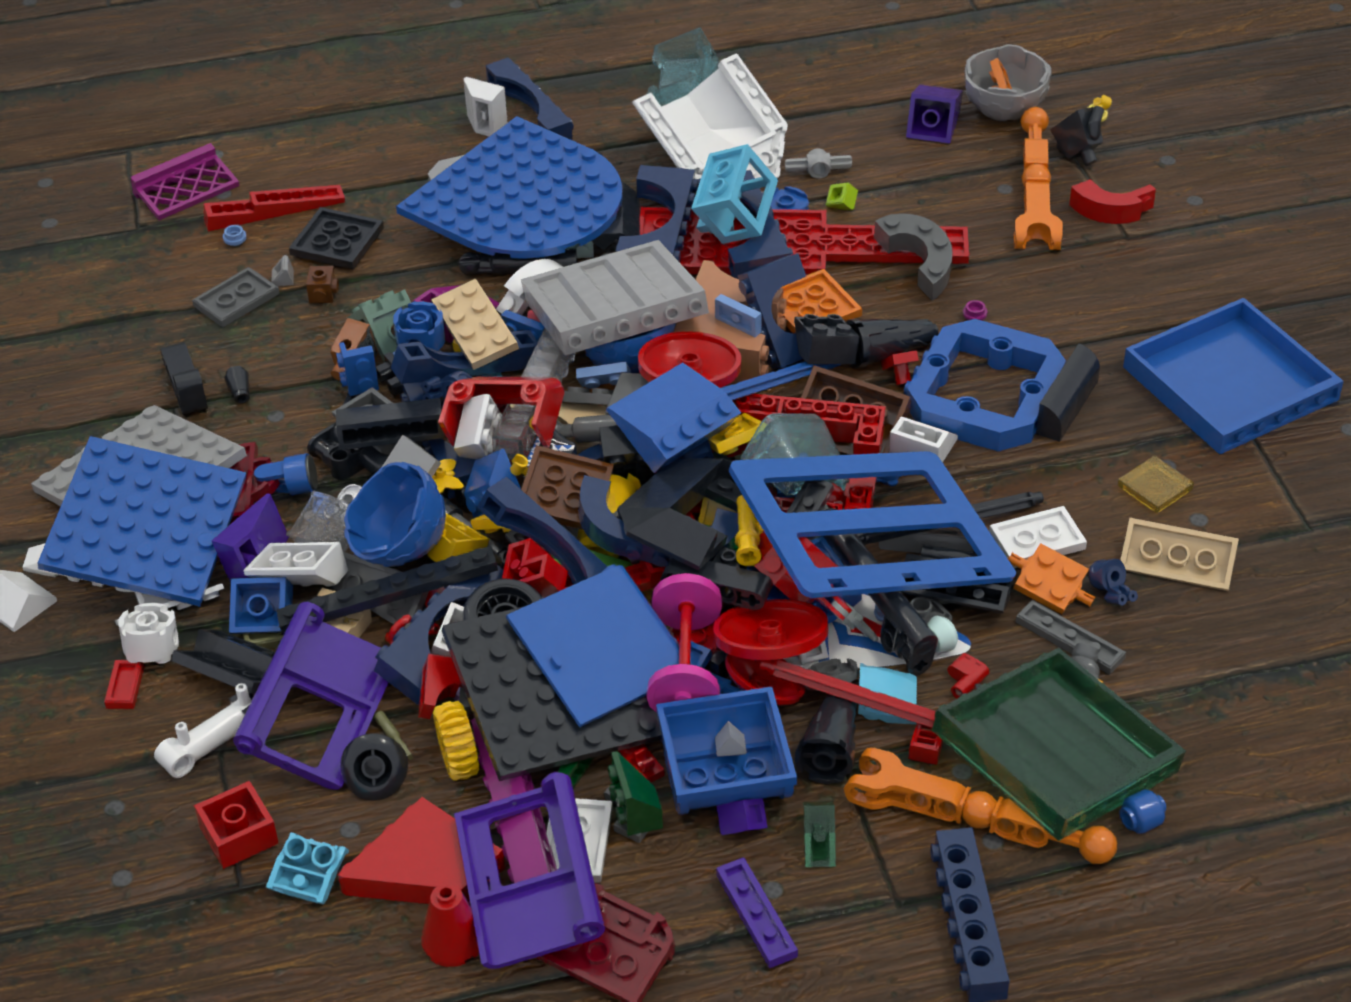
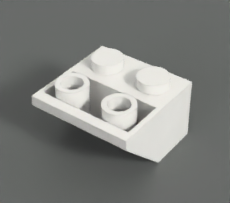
M465 77L464 89L467 116L475 133L491 136L507 124L505 89L502 86Z
M483 394L472 397L464 403L454 450L459 457L480 459L496 451L497 439L495 434L496 430L501 427L502 413H500L490 395Z
M900 417L890 433L889 453L929 451L936 454L943 463L957 441L958 435Z

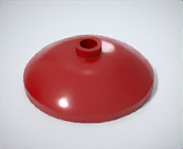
M727 654L725 665L728 674L742 691L772 687L778 706L797 703L804 695L805 687L803 684L772 676L770 672L759 669L762 660L744 659Z

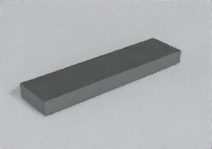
M1033 600L1016 615V623L1071 654L1077 643L1096 647L1098 649L1096 664L1101 671L1108 675L1126 657L1125 651Z

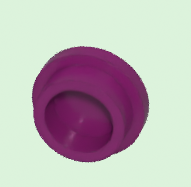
M972 300L963 308V316L967 320L978 319L982 321L987 317V308L983 302Z

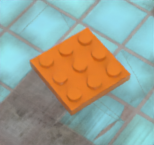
M825 269L806 275L807 277L781 287L783 288V299H787L783 318L787 319L786 326L792 333L796 332L794 318L804 317L805 314H813L818 317L836 314L841 316L844 321L862 316V308Z

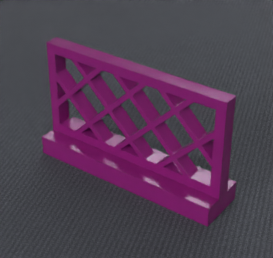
M211 143L131 176L133 194L136 198L140 197L158 220H162L239 186L238 179L216 155L215 147ZM215 165L218 167L217 171L207 169ZM193 174H198L197 179L186 178ZM203 175L214 177L212 182L201 180ZM218 178H224L229 180V182L225 184L217 183ZM175 182L178 183L177 188L168 186ZM183 184L194 185L193 190L181 188ZM199 186L210 188L206 192L197 191ZM153 191H158L157 196L147 195ZM163 192L174 194L172 199L161 197ZM179 195L190 196L185 201L177 200ZM158 204L170 205L169 208L162 211L157 208Z

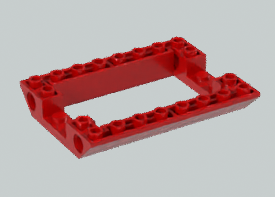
M751 394L732 400L741 414L746 413L765 423L766 428L777 425L786 427L787 437L853 443V455L881 453L886 406L764 394ZM877 477L849 478L844 494V510L872 508ZM774 497L780 509L787 513L794 499ZM703 499L691 509L692 513H700ZM826 503L829 508L843 510V504Z

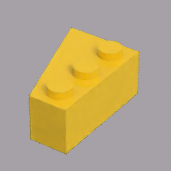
M446 513L442 537L427 555L435 562L451 556H458L478 548H485L488 546L490 539Z

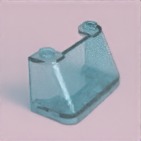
M701 27L654 46L652 60L654 65L661 70L659 88L655 85L650 86L647 94L652 93L662 107L686 96L719 69L718 57Z
M773 413L760 423L741 459L840 455L824 420L818 415ZM831 479L825 481L834 483L844 490L846 483H849L850 480ZM805 481L774 482L773 484L785 495H794L799 492Z

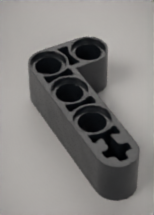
M185 342L160 348L163 363L182 414L186 415L208 409L199 370L194 368Z
M670 558L660 578L661 581L671 575L684 573L703 576L711 580L720 589L722 603L751 610L763 608L773 587L772 580L766 574L708 561L698 571Z

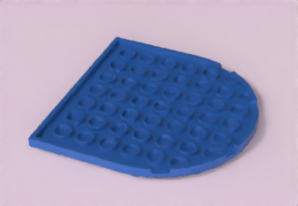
M516 116L398 204L396 209L397 214L478 252L495 255L496 252L510 254V258H539L564 253L565 248L576 244L583 246L608 229L615 221L619 207L622 206V183L613 165L595 150Z

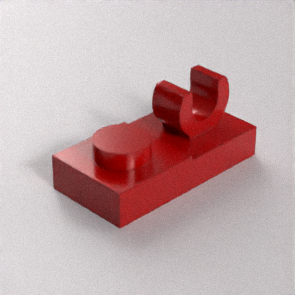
M645 745L618 751L650 783L665 776L664 768Z

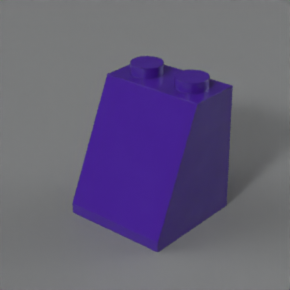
M919 84L911 93L906 138L951 143L961 110L963 90Z

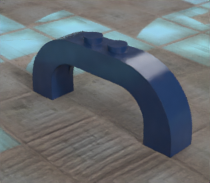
M584 475L580 488L578 517L586 535L606 551L631 560H640L659 567H666L671 557L626 536L623 520L614 516L608 509L607 502L611 482ZM717 508L711 527L727 535L724 547L734 550L736 546L735 536L739 532L738 513ZM716 554L709 561H713Z

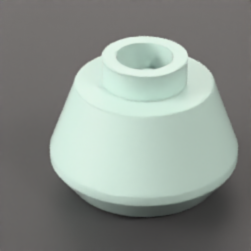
M932 617L927 625L938 638L935 653L954 650L958 642V634L954 625L945 617Z

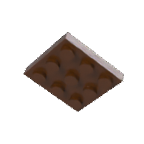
M536 445L521 490L559 524L583 530L578 517V505L584 475L610 481L614 464Z

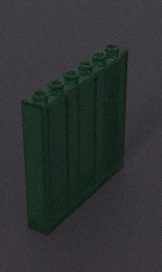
M1059 647L1048 653L1041 654L1037 659L1029 663H1023L1019 668L1002 674L990 683L982 684L978 689L961 695L949 704L941 705L935 712V720L932 731L1057 841L1062 840L1119 807L1125 798L1139 791L1148 790L1179 772L1186 750Z

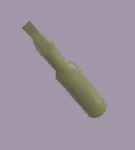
M383 711L377 712L374 715L375 721L388 737L394 739L403 747L407 758L412 760L413 756L408 750L407 745L400 738L398 730Z

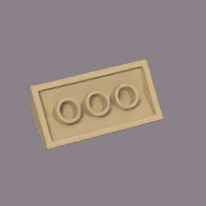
M1129 518L1121 561L1128 572L1229 591L1239 539Z

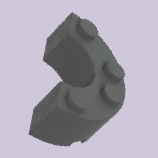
M890 214L876 220L874 239L888 254L898 250H907L916 253L923 259L924 264L918 270L917 285L933 301L946 288L951 273L952 246L946 233L930 219L913 214Z

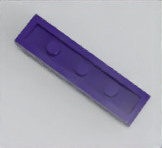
M743 857L717 867L716 876L768 967L772 968L797 958V947L745 858Z

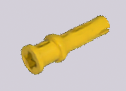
M740 495L736 500L739 529L735 536V543L738 546L736 560L743 566H753L761 559V552L758 549L760 536L755 530V516L743 495Z

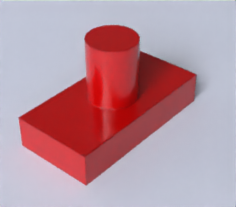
M917 350L894 354L881 360L883 370L894 369L897 385H904L907 381H911L908 365L919 360Z

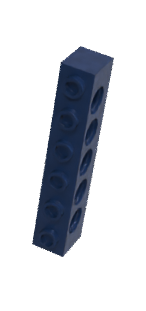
M962 828L936 831L935 844H930L932 862H937L938 864L936 869L938 887H943L944 893L941 895L943 912H949L950 919H947L949 938H954L956 945H953L955 964H960L962 969L959 972L961 991H967L969 1002L1006 1000L1009 989V977L973 829Z

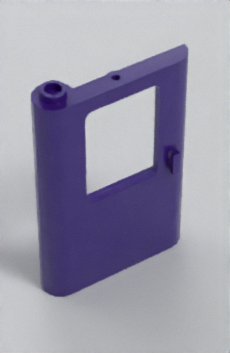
M302 602L298 605L233 738V742L238 751L243 754H251L325 788L337 790L344 783L340 769L342 753L352 740L366 734L388 681L374 671L378 661L375 657L381 649L380 647L322 622L325 615L323 610L316 604ZM311 611L314 612L317 617L309 616ZM292 687L305 690L343 709V714L319 766L315 768L272 750L265 745L268 734Z
M554 772L543 779L540 788L454 813L481 964L489 969L502 968L594 940L604 933L605 928L572 782L568 775ZM546 807L558 856L559 869L502 886L490 830L491 823L529 810Z

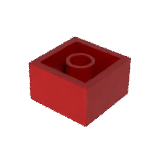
M250 781L194 805L199 827L223 869L279 844L274 820Z

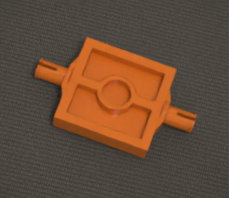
M1042 543L1039 544L1034 554L1027 560L1013 552L1008 558L1012 565L1021 569L1020 576L1013 589L1063 615L1068 605L1075 599L1089 607L1095 600V596L1081 590L1082 582L1089 569Z

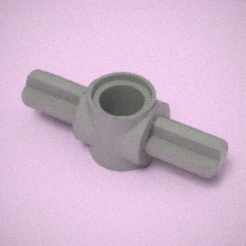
M823 149L811 150L806 154V158L785 160L786 172L807 171L808 175L810 174L817 179L826 177L831 173V169L851 168L852 166L850 155L830 156V153H826Z

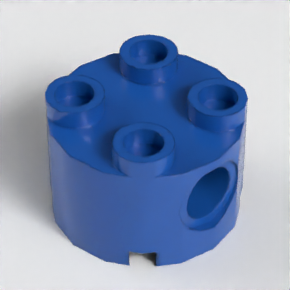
M424 301L408 303V308L403 310L400 307L394 314L393 323L396 345L422 342L427 347L436 351L444 345L445 328L443 312L441 309L440 311L437 310V306L433 303Z

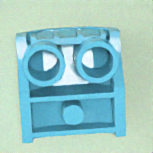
M860 663L859 686L916 704L917 676L889 668L866 666ZM860 704L858 706V714H862L869 720L880 719L886 723L916 724L915 722Z
M291 832L284 844V848L276 858L266 888L307 901L325 904L340 865L349 850L343 846L335 845L334 847L326 842L320 843L311 838L310 840Z

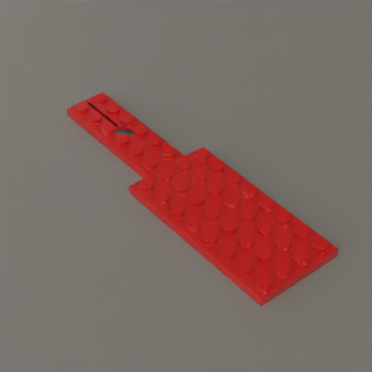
M641 207L640 235L661 228L672 218L673 214L667 208ZM772 209L774 220L777 219L779 222L781 234H785L787 247L792 249L793 254H799L806 275L822 269L826 270V261L924 263L920 256L907 250H898L888 254L874 239L875 225H827V210ZM692 210L691 221H688L687 236H684V249L679 250L681 252L680 264L690 274L697 275L704 260L713 261L721 271L731 275L728 268V249L742 245L751 238L722 244L714 234L710 232L701 233L696 228L699 217ZM734 218V231L745 229L742 223L737 218ZM939 226L951 242L952 264H969L968 227Z

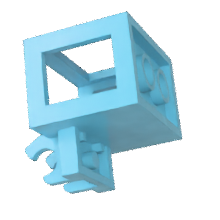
M748 144L709 154L691 208L699 217L696 228L701 233L710 232L714 234L722 244L762 235L778 183V179ZM750 162L762 177L743 181ZM765 187L755 219L740 201L742 192ZM734 218H737L745 229L734 231Z

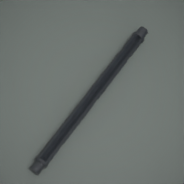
M1040 491L1035 493L1026 492L972 504V507L980 519L1034 507L1035 504L1043 503L1044 497ZM938 528L858 533L856 535L864 545Z

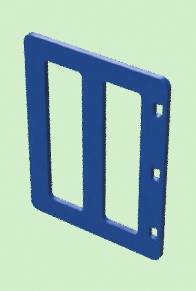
M932 452L735 460L729 467L730 475L798 590L806 597L821 598L1011 582L1016 575L1014 567L940 458ZM922 475L927 479L943 504L785 513L780 509L765 483ZM956 527L961 530L977 554V557L818 568L813 564L798 537ZM976 572H984L986 576H977ZM913 577L915 581L906 582L904 578ZM840 583L841 587L832 588L830 586V584Z

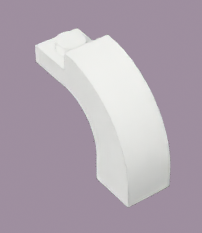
M550 259L535 260L526 264L512 275L504 285L509 290L496 310L501 314L505 310H509L522 315L528 304L525 301L521 279L562 268L563 266Z

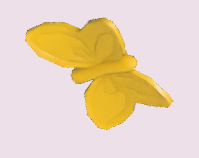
M453 459L441 460L440 466L432 476L439 493H442L445 488L462 489L464 487L462 482L458 478L453 477L455 475L453 470L456 461Z

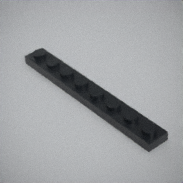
M489 546L478 548L462 555L451 556L435 563L424 564L418 568L398 572L378 580H371L358 586L344 588L331 594L317 596L304 602H310L319 606L325 614L322 622H328L498 571L492 547ZM300 603L290 604L284 608L277 609L282 635L285 634ZM311 611L309 616L317 617L316 614Z

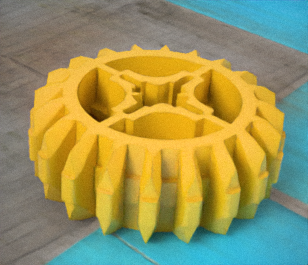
M449 701L436 706L433 712L434 724L448 775L453 781L465 780L477 775L479 771L478 756L472 728L464 706L459 701Z

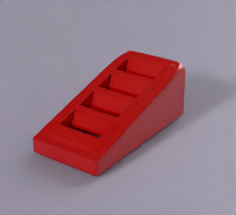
M917 723L909 746L908 759L937 765L946 733Z

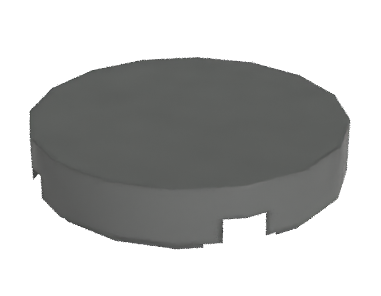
M835 658L821 661L808 668V670H813L849 683L859 676L857 662L847 658V663H841L840 659ZM804 685L808 690H815Z

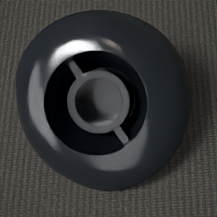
M365 734L355 738L345 747L341 756L340 769L345 784L353 794L364 800L378 801L390 797L402 786L408 772V759L403 747L394 739L382 734Z

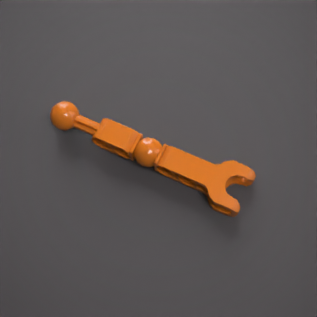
M1031 107L1023 112L1020 120L1023 130L1028 134V139H1024V172L1022 174V183L1025 187V213L1015 220L1014 249H1026L1027 242L1039 239L1048 244L1049 250H1061L1063 223L1050 211L1049 184L1051 174L1048 170V139H1042V132L1046 130L1049 124V117L1042 108Z
M867 748L862 752L859 758V767L863 775L855 774L851 776L844 787L847 800L868 809L875 810L883 809L887 806H896L944 821H957L956 823L959 824L964 819L968 825L975 829L990 827L989 833L993 834L995 832L1002 838L1037 848L1045 846L1048 839L1079 848L1081 855L1092 864L1109 862L1117 852L1116 837L1104 826H1092L1082 832L1055 824L1054 814L1046 808L1016 799H1004L1002 796L996 801L986 791L970 793L971 787L965 788L958 782L906 767L894 753L877 748ZM869 760L875 761L878 765L872 764ZM854 788H858V789L863 790V791H866V792H865V793H861V792L857 791V790L854 789Z

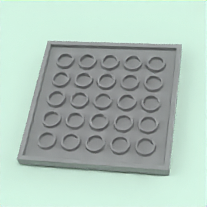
M156 405L144 409L143 413L125 421L121 427L102 437L105 440L225 468H230L247 456L244 447ZM85 447L80 453L62 461L58 467L42 474L39 479L32 482L31 485L34 492L61 506Z

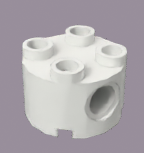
M146 603L134 606L135 611L131 613L128 610L123 612L118 620L123 653L130 663L155 661L156 663L163 664L169 662L172 658L171 654L179 646L174 611L172 609L171 612L168 611V607L164 604Z

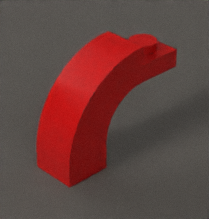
M1090 179L1071 186L1069 205L1082 216L1094 221L1109 224L1131 223L1140 220L1141 212L1154 207L1156 189L1150 184L1128 193H1111L1101 189Z

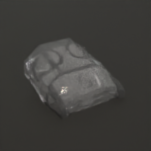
M312 491L310 494L311 498L292 529L288 530L286 535L293 540L298 536L313 542H340L342 551H346L349 544L344 533L346 528L344 518L349 504L331 495Z

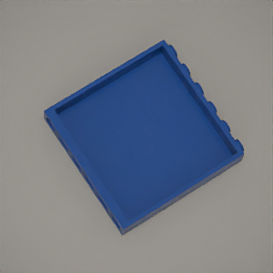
M1245 298L1231 302L1177 327L1126 348L1123 364L1124 369L1219 455L1338 401L1343 386L1341 378Z

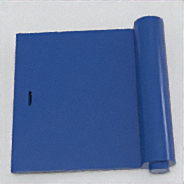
M610 565L603 572L506 616V619L579 727L646 696L649 679L656 671L666 666L679 664L678 643L622 565Z

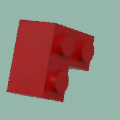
M528 538L508 546L502 579H516L525 582L536 589L543 598L565 589L568 571L535 541Z

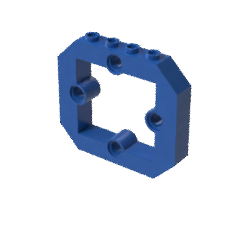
M972 319L945 326L941 329L938 336L933 337L930 350L924 352L921 365L915 367L912 380L907 381L904 395L910 396V414L915 421L958 435L957 440L994 451H1002L1032 442L1037 430L1039 404L1066 364V360L1051 339ZM960 351L987 358L988 365L996 370H1006L1012 365L1038 372L1035 379H1027L1021 383L1019 409L1014 418L981 409L979 401L973 397L964 396L956 401L935 396L938 388L948 382L949 369Z

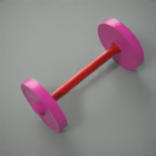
M688 573L671 575L661 580L654 588L651 606L665 625L674 629H680L679 664L666 666L656 671L649 679L646 698L649 706L655 712L656 704L720 695L717 679L709 671L695 665H690L691 630L702 629L712 624L720 616L722 608L720 589L711 580L700 575Z

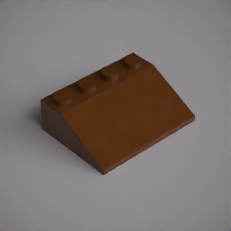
M815 365L801 398L886 406L881 453H889L892 429L900 417L908 418L911 410L910 396ZM798 438L845 455H853V443Z

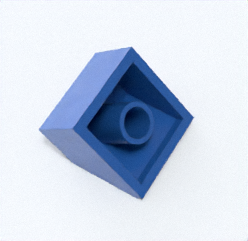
M504 448L474 462L464 492L467 508L472 512L474 518L484 514L477 506L486 490L503 478L508 477L520 488L516 476L510 471L511 464Z
M286 577L231 579L229 633L281 632L277 609L293 604V584Z

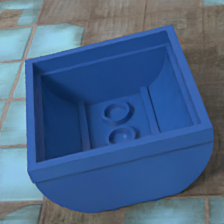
M772 687L656 704L665 763L678 815L687 814L689 810L719 806L740 800L764 799L780 796L782 799L792 797L794 785H797V775ZM728 721L744 734L747 754L717 756L715 737Z

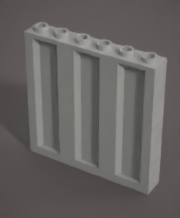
M659 240L521 279L526 303L564 355L709 313L705 290Z

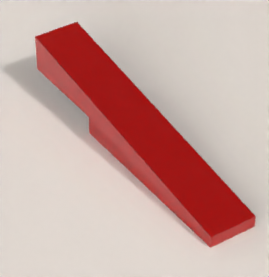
M340 185L250 192V200L204 203V221L209 232L227 228L231 225H242L345 203V196Z

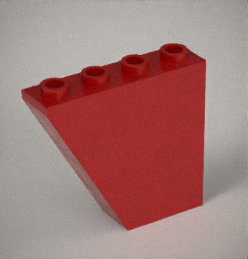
M423 797L414 805L407 807L402 816L393 824H389L377 839L367 844L362 852L353 861L345 864L340 873H338L341 892L346 896L429 904L431 893L437 886L454 884L460 888L468 904L470 903L455 818ZM493 844L500 874L505 869L503 850Z

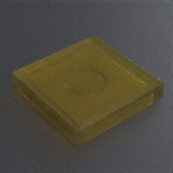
M1154 455L1119 478L1118 486L1154 512L1159 513L1193 490L1194 482Z

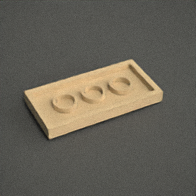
M476 279L431 299L432 303L437 306V310L440 311L441 309L443 312L444 324L473 370L519 349L517 341Z

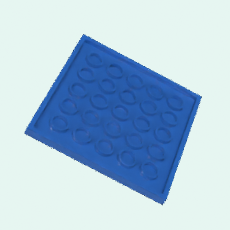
M90 436L37 562L38 569L201 606L218 558L212 540L230 525L246 480V472Z

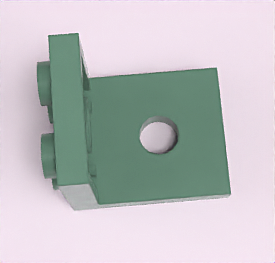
M405 289L396 294L392 290L373 301L371 299L363 302L358 307L352 309L353 314L347 317V319L350 318L360 322L365 321V323L370 324L376 347L384 363V354L393 353L397 348L396 338L391 333V326L394 324L393 316L400 307L404 310L408 308V303H411Z

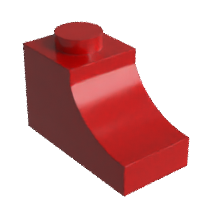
M428 654L422 670L418 718L430 719L439 701L447 697L455 698L459 687L463 688L451 657Z

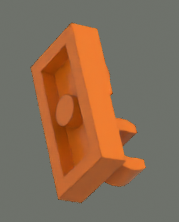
M996 58L990 61L992 71L989 72L994 83H998V86L994 85L991 87L1012 89L1006 69L1000 60Z

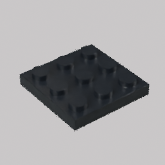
M320 207L289 247L290 255L354 269L384 229L383 221Z

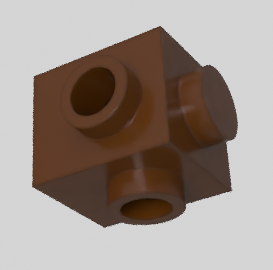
M334 266L309 267L306 282L309 303H333L335 293L339 292V281L335 279Z

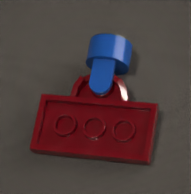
M255 441L238 444L245 448L247 456L231 466L230 469L246 472V480L230 524L267 493H290L293 496L315 492L318 486V477L312 456L308 453L284 457L283 461L273 463L270 457L258 458V447Z

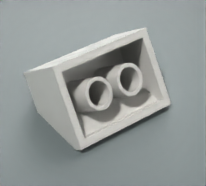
M340 542L269 543L243 571L245 576L250 578L286 577L293 585L307 587L311 585L334 586L340 582L349 570Z

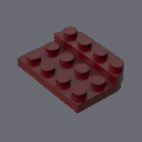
M595 883L605 928L604 933L594 940L535 958L622 1002H641L667 960L671 962L673 959L675 940L666 919L658 912L652 915L605 892L604 886Z

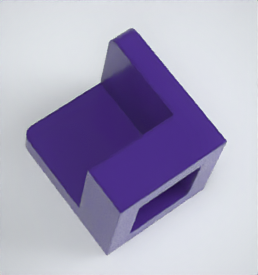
M763 799L740 800L717 806L722 835L768 828Z

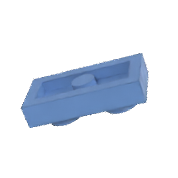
M723 294L715 298L716 319L755 338L761 333L760 312Z
M626 362L576 369L579 383L582 387L597 388L600 384L607 383L616 385L621 372L631 373Z

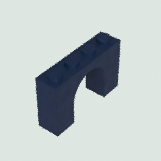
M796 253L737 276L739 279L738 286L741 293L745 296L747 306L761 313L760 334L765 335V346H769L766 362L770 365L771 369L782 368L803 359L799 355L796 332L788 333L782 330L776 324L771 309L773 297L781 287L807 277L799 254Z

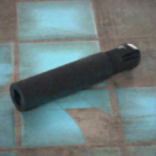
M565 249L564 253L539 258H510V254L497 252L495 255L467 252L460 257L459 268L466 275L479 273L506 275L515 274L526 264L540 259H550L565 267L577 263V249Z

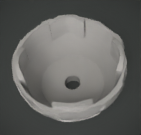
M1007 44L998 48L987 49L973 54L966 60L965 92L970 102L979 111L996 121L1020 119L1025 110L1031 107H1038L1043 102L1050 88V65L1036 53L1025 50L1021 46ZM996 58L1000 60L1006 69L1012 89L991 87L994 85L998 86V83H994L989 72L992 71L990 61Z

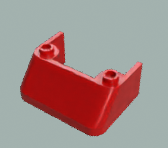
M473 377L458 380L451 384L448 389L438 423L451 445L454 446L464 403L472 397L488 394L492 397L495 404L536 405L531 425L543 447L549 448L565 391L561 382L557 378Z

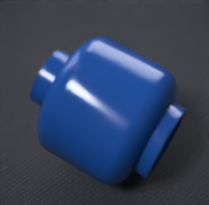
M1145 789L1125 798L1121 804L1119 815L1123 825L1128 830L1142 834L1163 824L1167 807L1160 795Z

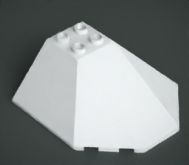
M737 53L721 60L718 64L719 69L682 98L661 107L653 94L649 93L632 102L677 168L695 169V179H701L710 153L745 144L751 147L776 178L780 176V162L783 157L784 137L788 125ZM749 162L747 170L752 171L754 178L762 177Z

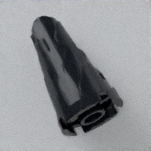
M854 318L846 320L845 322L859 335L855 364L849 366L853 369L866 368L867 365L877 363L891 355L929 346L933 337L939 334L938 327L928 319L859 320Z
M830 694L826 695L817 713L812 717L795 751L796 766L802 774L804 770L810 773L808 779L822 784H835L844 781L845 775L848 773L850 776L854 766V735L856 730L854 721L857 703Z

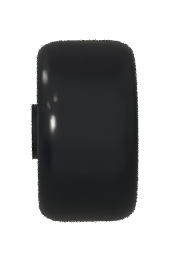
M508 578L495 579L482 584L472 592L465 603L462 618L464 621L525 607L543 599V597L532 586L520 580Z

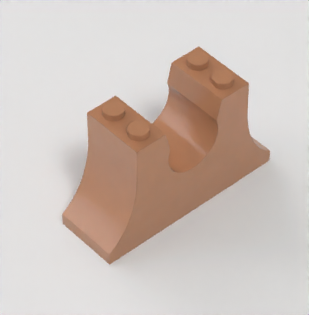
M704 260L696 281L705 290L709 313L677 322L674 332H704L722 337L734 344L741 354V371L738 377L729 385L769 373V365H765L769 354V346H765V335L759 334L755 338L715 318V298L720 294L746 306L748 305L745 296L739 289V279L721 271L713 261ZM780 288L773 297L771 309L776 324L785 331L787 319L783 318V314L786 311L787 299H783V288Z

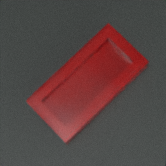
M115 660L104 701L106 709H134L145 667L144 662L130 663L128 660Z

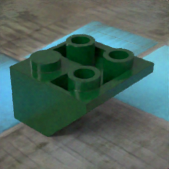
M618 751L611 752L612 765L607 766L611 782L609 784V792L612 802L617 801L616 815L619 825H625L628 836L662 829V807L655 786Z

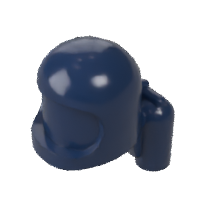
M455 371L442 379L438 376H433L421 384L422 389L426 392L423 395V400L446 398L451 384L458 380L472 378V376L465 371Z
M1101 559L1095 561L1090 566L1088 571L1089 582L1096 589L1107 591L1104 597L1107 603L1125 605L1127 601L1134 602L1137 600V592L1130 590L1129 587L1124 585L1126 570L1121 560Z

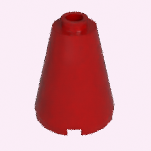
M442 884L432 891L421 937L422 948L430 957V960L444 967L464 965L465 960L472 956L475 958L479 954L472 909L460 888L454 884Z

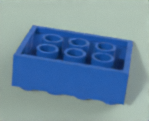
M684 363L679 364L606 409L653 473L661 470L729 427L741 414L725 391Z

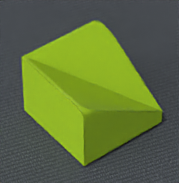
M850 183L830 185L825 206L853 210L858 190Z

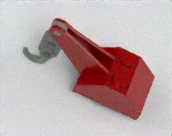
M764 530L759 535L760 543L758 545L761 559L754 565L761 573L770 577L773 584L791 600L809 604L816 600L832 611L852 630L856 627L872 641H878L877 635L862 620L864 617L844 601L841 596H833L834 601L832 603L828 602L824 597L809 598L804 596L798 590ZM798 537L816 567H838L807 537Z

